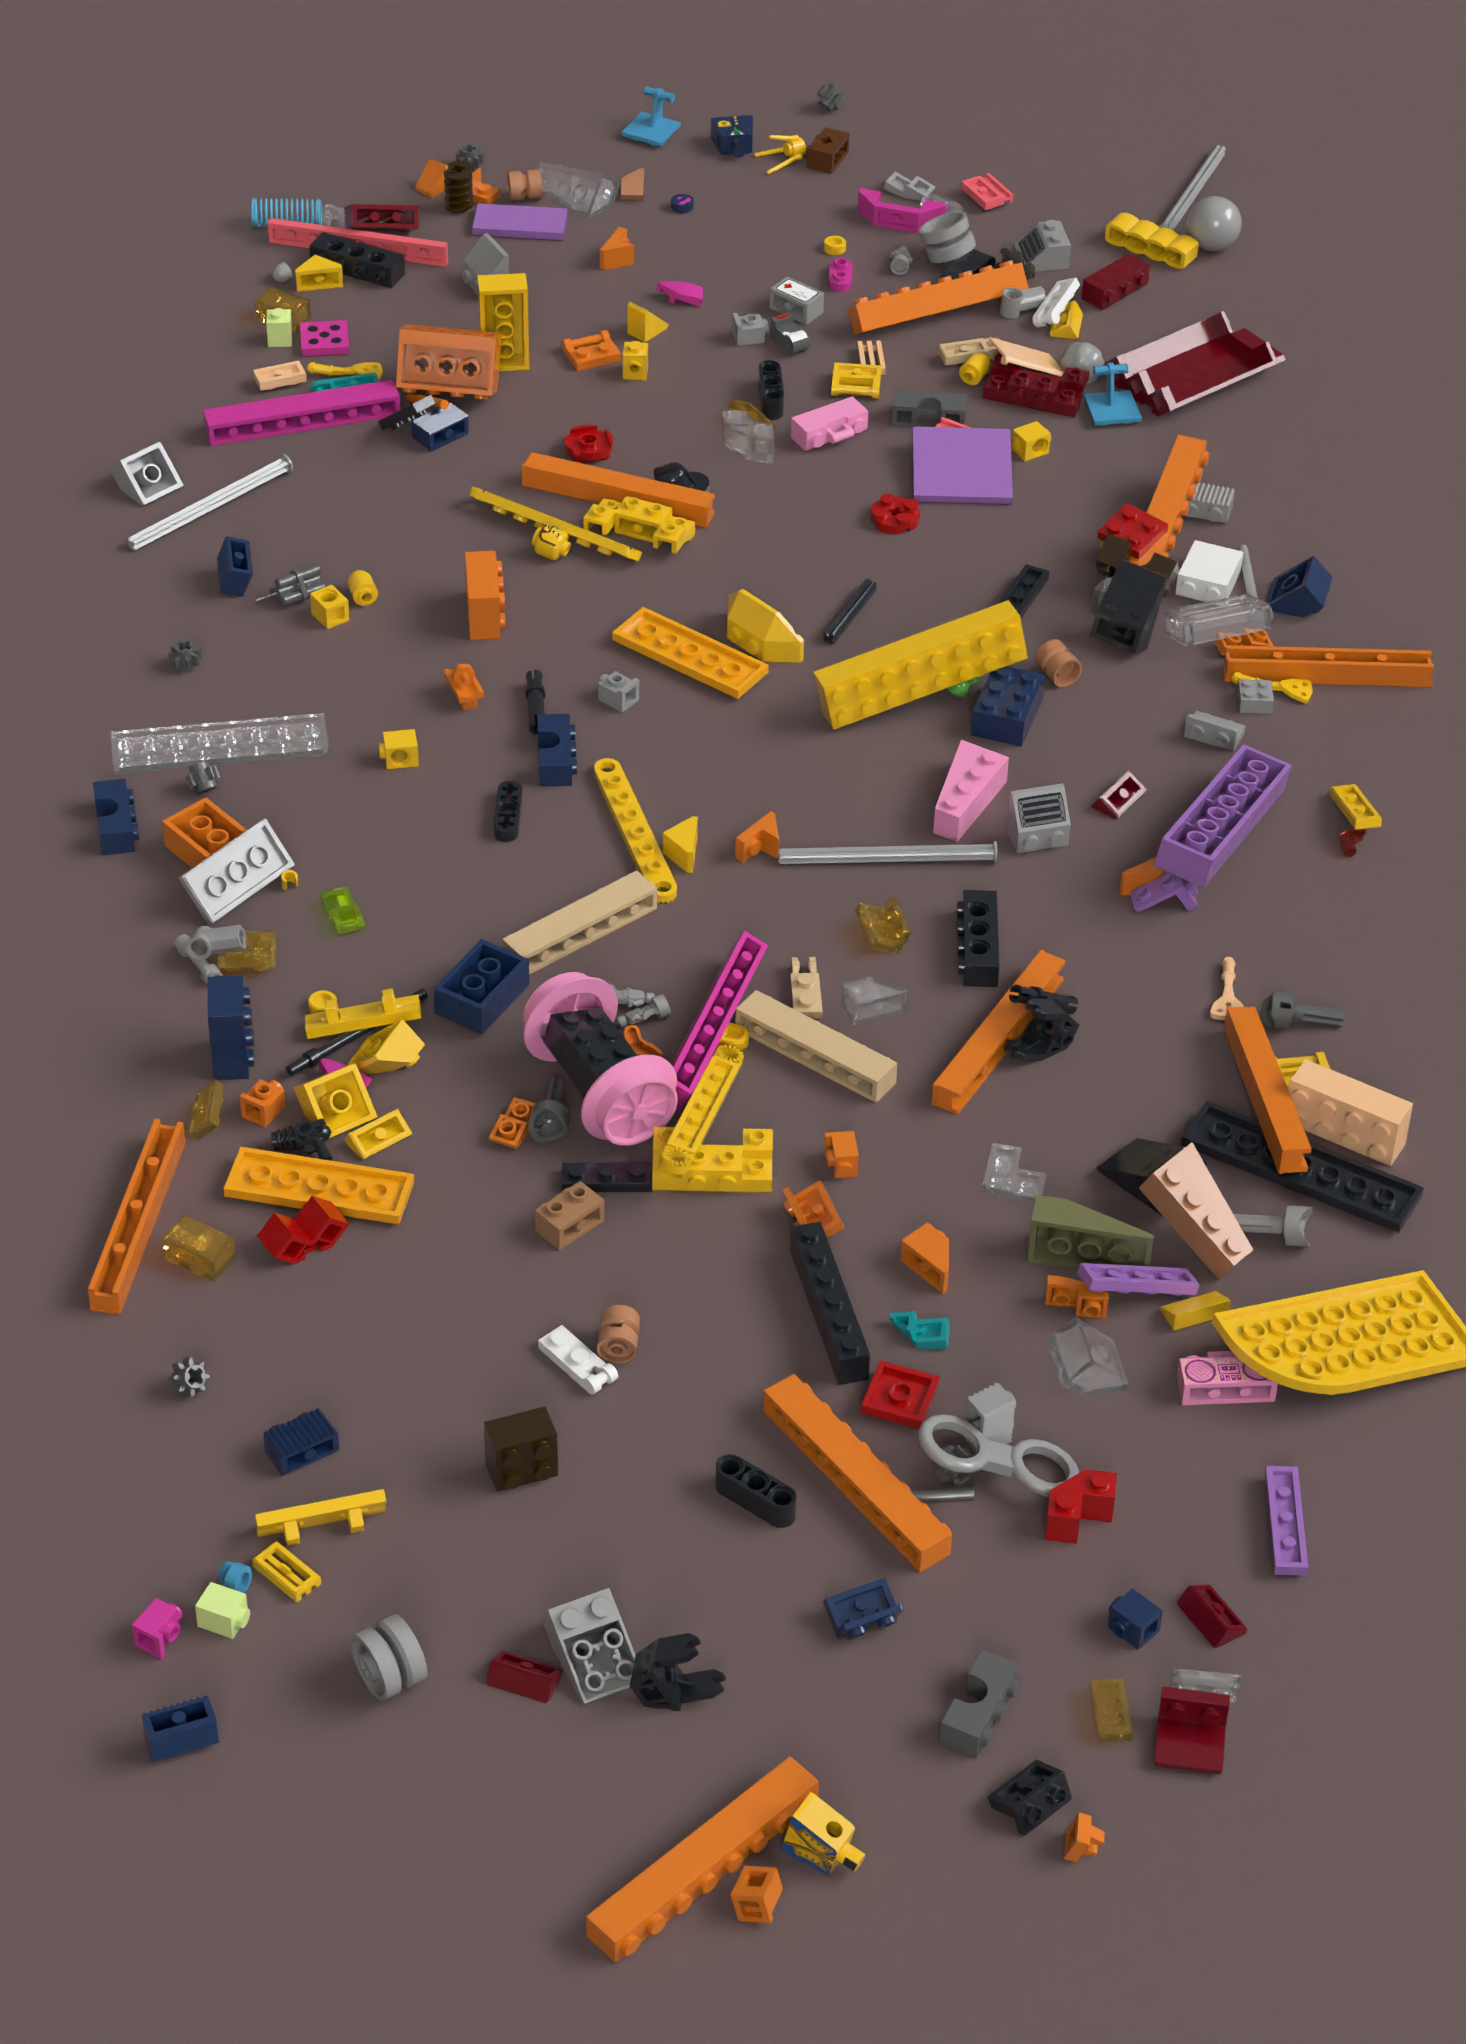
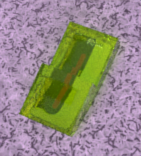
M348 886L321 892V902L338 935L366 927L358 904L353 902Z

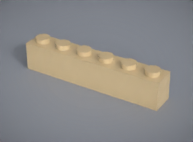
M636 870L502 939V948L529 959L530 975L657 909V887Z
M755 990L736 1008L735 1024L747 1028L749 1037L875 1103L896 1084L897 1062L770 996Z

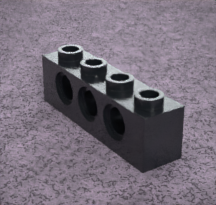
M324 232L309 245L310 258L318 255L341 264L342 273L346 276L393 288L405 275L403 254Z
M963 890V900L957 901V918H962L957 923V937H962V939H958V956H963L958 961V975H964V986L998 987L1000 964L997 891Z

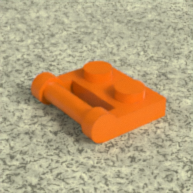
M602 330L598 334L571 340L567 338L561 340L563 352L577 371L621 361V352L611 340L608 330Z

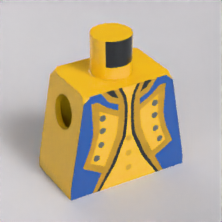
M812 1792L809 1793L793 1814L781 1850L825 1874H830L839 1862L855 1872L866 1855L850 1844L855 1831L854 1825Z

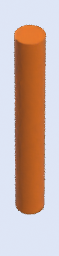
M408 393L406 399L408 402L414 403L427 396ZM433 397L435 404L430 406L445 410L449 407V402Z

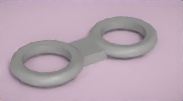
M945 1414L930 1416L921 1423L919 1428V1442L926 1455L939 1466L953 1472L971 1473L982 1469L1007 1477L1014 1475L1030 1491L1046 1497H1050L1051 1489L1063 1482H1046L1034 1476L1024 1465L1022 1459L1024 1455L1034 1453L1051 1458L1063 1469L1066 1480L1079 1473L1077 1464L1068 1453L1057 1445L1045 1440L1027 1439L1019 1441L1014 1446L986 1439L982 1432L970 1422L957 1416ZM939 1429H949L962 1434L973 1444L976 1455L965 1459L947 1454L936 1444L932 1432Z

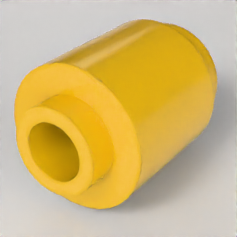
M981 352L972 354L960 367V378L968 385L978 384L990 370L991 362L989 357Z
M357 570L349 576L348 588L355 603L367 606L375 602L378 597V590L371 575L365 571Z

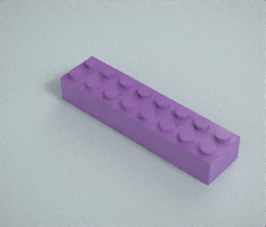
M1243 744L1162 838L1154 866L1163 869L1166 873L1188 880L1193 885H1199L1204 888L1284 792L1292 765Z

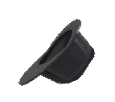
M671 462L654 469V477L657 481L706 491L709 486V479L706 475L700 472H688L682 464L677 462Z

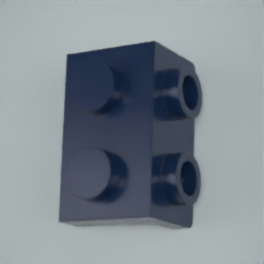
M886 1578L834 1595L823 1601L838 1639L847 1635L850 1640L868 1633L867 1628L877 1624L879 1629L891 1626L898 1622L896 1617L904 1611L902 1604L896 1605Z

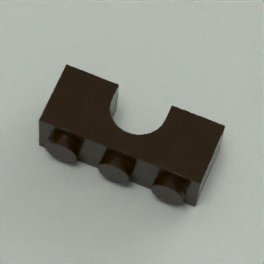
M1108 533L1095 558L1099 573L1109 578L1114 576L1121 560L1129 562L1133 554L1132 543ZM1154 552L1151 560L1147 564L1142 565V567L1168 576L1163 597L1166 598L1179 573L1178 562Z

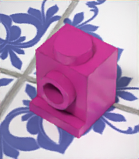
M155 1598L132 1624L134 1645L162 1660L165 1656V1646L169 1642H173L180 1632L179 1620L183 1617L180 1608L175 1604L166 1603Z

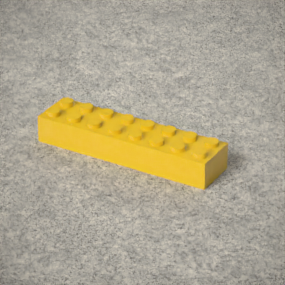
M1009 600L814 671L813 673L823 715L832 729L835 730L1027 659L1028 655L1020 615Z

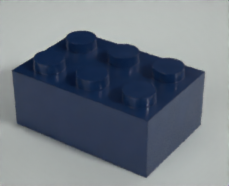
M1009 666L990 672L973 709L971 735L1022 747L1043 700L1045 675Z
M480 939L433 988L435 1014L483 1034L530 984L529 959Z
M243 975L208 977V1026L214 1080L249 1079V1067H254V1049H249V1047L254 1046V1030L248 1028V1026L252 1025V1008L246 1007V1004H251L250 987H244Z

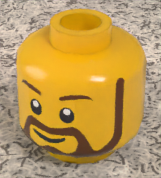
M550 524L538 527L532 539L535 553L552 561H557L561 556L565 557L571 547V543L568 542V533Z

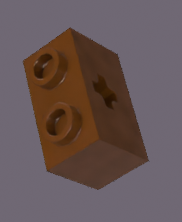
M825 127L819 135H816L813 143L808 145L806 149L807 168L832 174L849 153L850 133Z

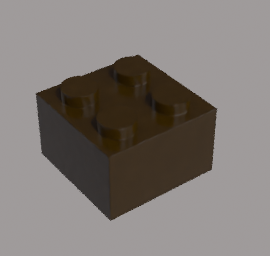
M545 1406L484 1422L485 1464L497 1492L558 1476L557 1432Z

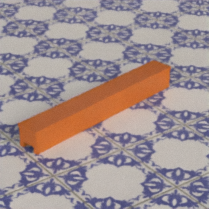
M534 452L522 464V486L600 503L603 498L622 503L626 496L636 497L640 500L671 507L672 516L694 521L696 526L708 528L709 522L715 514V510H713L714 493Z
M1226 645L1222 668L1224 682H1232L1231 675L1235 672H1241V674L1254 678L1259 677L1262 680H1271V682L1295 678L1309 680L1311 684L1432 687L1434 664L1431 662L1432 652L1428 650Z
M1041 949L1013 985L1040 987L1044 991L1054 993L1064 981V977L1058 975V973L1064 967L1066 960ZM1010 989L934 1082L932 1106L940 1107L958 1115L1008 1052L1004 1050L1006 1043L1009 1040H1017L1028 1027L1034 1017L1032 1016L1033 1010H1026L1025 1004L1013 1003L1009 999V994L1018 996V993L1010 992Z
M1227 1007L1223 1030L1279 1174L1307 1172L1308 1165L1303 1154L1311 1153L1312 1148L1256 1007Z
M155 1118L88 1287L90 1311L121 1314L186 1144L183 1122H177L176 1126L162 1125L160 1119Z

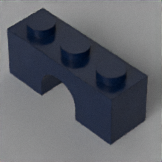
M537 714L540 787L572 786V775H577V759H571L576 758V741L571 742L575 740V724L570 725L569 714Z
M126 779L93 782L102 856L135 852L134 841L139 840L138 825L132 824L137 822L135 806L129 807V805H134L133 790L127 789Z

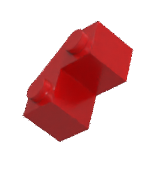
M311 1196L295 1219L273 1213L257 1237L275 1259L297 1264L305 1260V1254L316 1249H320L323 1252L332 1248L350 1223L331 1201Z
M1084 1469L1051 1489L1045 1540L1077 1544L1080 1519L1112 1523L1117 1473Z

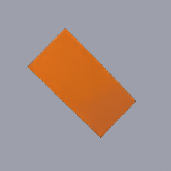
M1243 627L1240 635L1232 632H1217L1213 638L1220 655L1225 656L1226 645L1273 646L1266 631L1260 628L1251 629Z
M514 1097L506 1114H500L489 1136V1141L517 1149L529 1135V1118L531 1110L536 1103Z
M1048 1275L1045 1305L1076 1307L1075 1316L1106 1319L1109 1293L1105 1291H1091L1084 1282Z

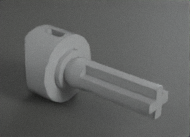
M1287 1206L1284 1217L1233 1214L1243 1232L1283 1233L1286 1246H1311L1308 1240L1305 1239L1304 1228L1306 1221L1313 1213L1312 1207Z

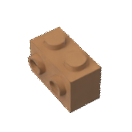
M581 1181L570 1188L564 1189L559 1195L541 1204L535 1210V1231L559 1251L605 1221L604 1199Z

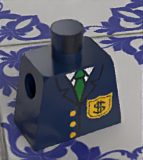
M752 115L711 118V140L721 155H734L739 158L752 152Z

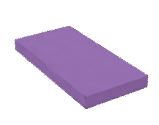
M478 203L472 235L482 236L488 233L494 237L563 240L568 208Z

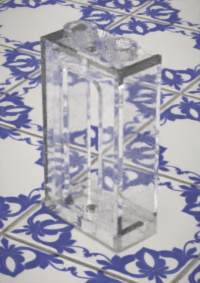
M1250 594L1163 610L1165 635L1185 646L1271 629V620L1273 619L1270 604Z

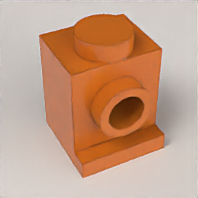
M260 1079L246 1094L242 1093L240 1095L241 1117L266 1128L286 1107L285 1090L282 1085L275 1080L266 1082Z
M854 1131L828 1132L824 1135V1158H826L827 1167H832L834 1179L858 1177L859 1154Z
M744 1866L731 1893L738 1921L772 1923V1912L783 1890L777 1868Z

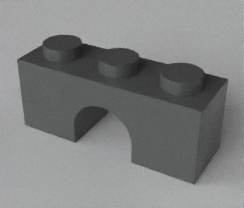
M895 389L892 426L916 427V422L925 417L934 418L939 422L944 417L964 425L967 394Z
M981 1649L968 1673L966 1694L979 1699L980 1702L967 1703L954 1698L941 1722L939 1743L977 1758L983 1746L988 1748L994 1735L995 1729L993 1727L996 1721L1001 1723L1006 1715L1009 1697L1015 1698L1021 1685V1679L1017 1678L1019 1664Z

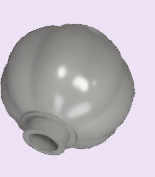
M1088 342L1070 344L1060 360L1061 368L1064 371L1068 367L1090 372L1087 383H1092L1100 377L1094 376L1093 366H1105L1101 351Z

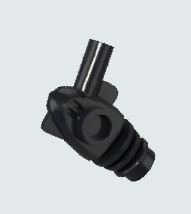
M324 1119L314 1122L302 1121L295 1124L294 1129L290 1125L288 1130L285 1127L282 1129V1132L280 1129L271 1132L273 1149L283 1150L285 1146L286 1150H290V1147L292 1150H296L297 1145L299 1150L305 1149L307 1154L317 1152L320 1159L333 1160L325 1143L330 1138L332 1131L326 1125Z

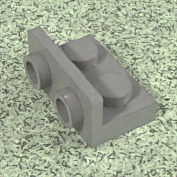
M1196 711L1194 715L1188 714L1186 717L1184 737L1234 752L1245 734L1246 726L1208 713Z

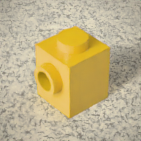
M639 341L625 342L623 349V379L646 381L648 372V343H641Z

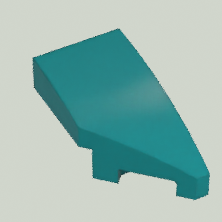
M916 1311L889 1314L891 1323L916 1348L948 1349L950 1334L948 1317L917 1319Z

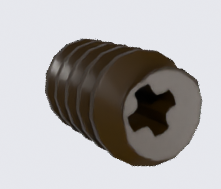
M453 161L448 165V169L444 171L445 209L451 212H466L472 209L473 206L472 166L463 161Z

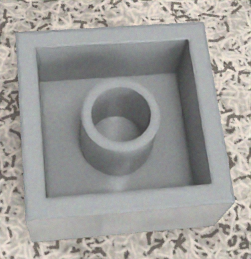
M1238 680L1237 697L1239 713L1272 714L1274 697L1271 680Z

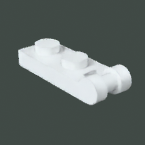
M1076 277L1056 282L1033 315L1035 327H1043L1046 323L1050 325L1059 323L1060 313L1064 311L1065 306L1074 297V293L1080 286Z
M563 1325L538 1340V1348L591 1395L600 1391L603 1384H610L619 1377L617 1370L612 1364H606Z

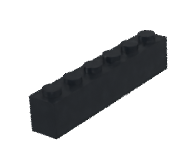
M821 1221L792 1226L790 1253L838 1385L869 1380L870 1353Z

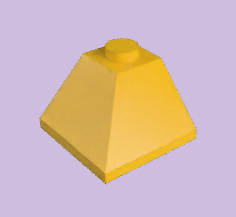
M402 1019L368 1036L347 1063V1066L356 1063L359 1072L365 1075L391 1072L404 1066L409 1068L419 1060L420 1056L418 1053L425 1044Z
M356 1063L293 1087L306 1118L310 1122L324 1119L326 1125L332 1131L330 1138L378 1118Z

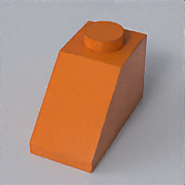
M927 1222L901 1240L900 1261L944 1294L948 1288L949 1238L942 1231L937 1230Z

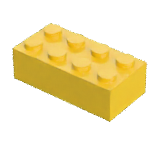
M526 273L477 275L479 331L502 333L499 371L529 370L528 287Z

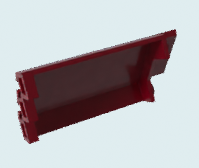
M1222 311L1126 354L1119 355L1104 364L1107 365V363L1112 362L1114 365L1127 363L1128 374H1115L1114 386L1119 389L1130 390L1135 401L1141 405L1147 404L1152 408V413L1159 417L1279 364L1286 359L1269 342L1263 341L1246 328L1233 332L1229 319L1226 317L1225 312Z

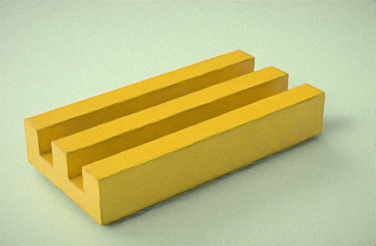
M277 1541L252 1559L253 1567L296 1603L302 1599L301 1595L303 1593L308 1595L312 1592L311 1587L315 1586L317 1588L321 1585V1577ZM275 1553L279 1558L286 1562L290 1567H292L306 1580H301L297 1575H295L291 1571V1569L286 1564L278 1561L275 1557L272 1556V1554Z

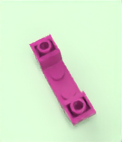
M863 188L858 190V211L874 226L919 233V228L924 223L947 212V203L925 200L921 209L881 202L880 191Z

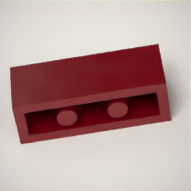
M351 204L344 207L345 228L361 231L411 232L419 229L418 206Z
M1128 253L1083 279L1081 299L1100 310L1106 309L1148 284L1150 264Z

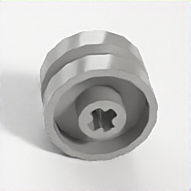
M955 211L939 215L930 219L919 228L922 242L928 244L925 251L931 263H942L957 259L973 250L976 246L973 232L967 230L970 223L965 212Z
M392 1613L378 1620L375 1630L371 1627H364L351 1634L349 1638L350 1650L357 1670L365 1685L378 1700L386 1701L398 1695L402 1685L411 1688L426 1680L428 1676L427 1665L422 1649L411 1628L398 1614Z

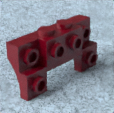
M997 353L991 365L990 375L984 385L983 399L1073 418L1076 417L1090 372L1066 367L1062 377L1018 369L1020 365L1013 363L1001 364L1003 355Z

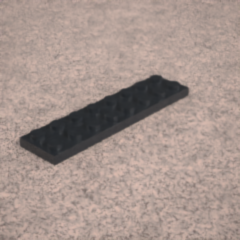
M1206 1101L1181 1139V1145L1185 1147L1192 1142L1196 1150L1202 1154L1397 1233L1400 1232L1423 1195L1424 1187L1309 1142L1312 1148L1311 1153L1303 1154L1308 1165V1171L1279 1174L1259 1121Z

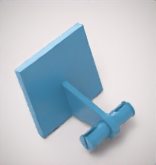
M646 86L644 95L655 98L652 114L641 112L621 132V136L661 147L681 126V122L663 117V100L673 103L675 94L665 92L662 88L654 89Z
M1112 362L1107 363L1105 366H1093L1094 376L1107 375L1105 392L1084 394L1083 397L1094 426L1141 422L1142 417L1131 391H1114V375L1128 374V364L1114 365Z

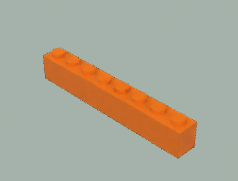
M1013 260L1000 263V268L993 269L991 265L980 268V273L972 274V271L958 274V279L952 280L951 276L937 279L938 284L931 285V282L927 281L917 284L918 289L910 290L908 286L897 289V294L889 295V292H883L875 295L876 299L868 301V297L854 300L855 305L847 307L854 335L1002 298L1003 290L1008 287L1020 290L1029 289L1022 262L1013 264Z
M1178 434L1147 510L1148 514L1168 523V531L1139 560L1131 556L1129 562L1139 566L1145 565L1151 560L1154 552L1169 558V550L1173 551L1175 547V534H1180L1182 529V516H1187L1190 507V502L1188 501L1189 499H1194L1197 487L1195 484L1196 482L1200 483L1202 479V466H1207L1210 452L1206 451V440Z
M792 1374L764 1390L763 1412L919 1572L924 1571L951 1554L952 1533L950 1528L931 1513L926 1503L920 1502L911 1493L910 1488L905 1482H900L893 1475L889 1466L885 1462L880 1461L871 1452L869 1446L865 1442H861L852 1433L847 1423L841 1422L832 1413L827 1403L821 1402L807 1383H803L795 1374Z
M791 1756L588 1914L586 1916V1937L614 1963L625 1955L633 1954L642 1941L651 1934H658L665 1927L667 1921L676 1914L684 1913L701 1894H707L712 1891L721 1878L728 1873L731 1874L737 1871L743 1861L751 1854L759 1853L775 1835L786 1832L793 1814L809 1793L812 1792L818 1796L819 1780Z

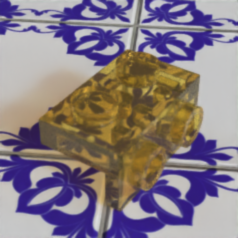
M891 896L884 907L859 903L855 913L870 948L878 951L884 950L899 953L905 943L908 942L911 930L897 898Z
M274 930L245 931V950L218 954V968H225V971L237 972L241 971L242 968L253 967L256 971L269 970L271 967L276 966V932Z

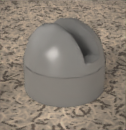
M285 262L278 264L273 269V277L278 282H287L293 278L292 272Z

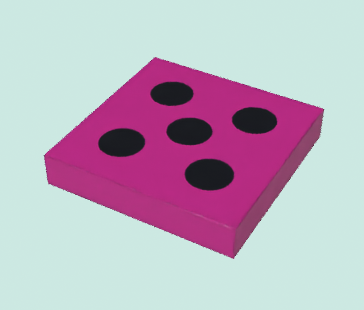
M347 320L300 322L302 356L350 354Z

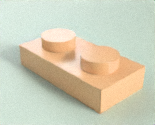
M300 361L253 370V377L260 391L272 390L286 385H296L307 381L306 372Z

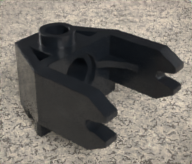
M1044 995L1043 999H1030L1025 1009L1033 1010L1032 1016L1034 1017L1022 1040H1009L1004 1047L1005 1051L1012 1052L1011 1057L1020 1061H1042L1068 1049L1080 1025L1048 995Z
M685 1633L658 1638L636 1654L629 1687L644 1707L668 1708L673 1711H681L682 1703L711 1699L724 1691V1687L720 1683L726 1680L723 1672L710 1669L683 1674L677 1665L689 1662L698 1656L699 1652L695 1646L700 1645L701 1641L697 1636Z

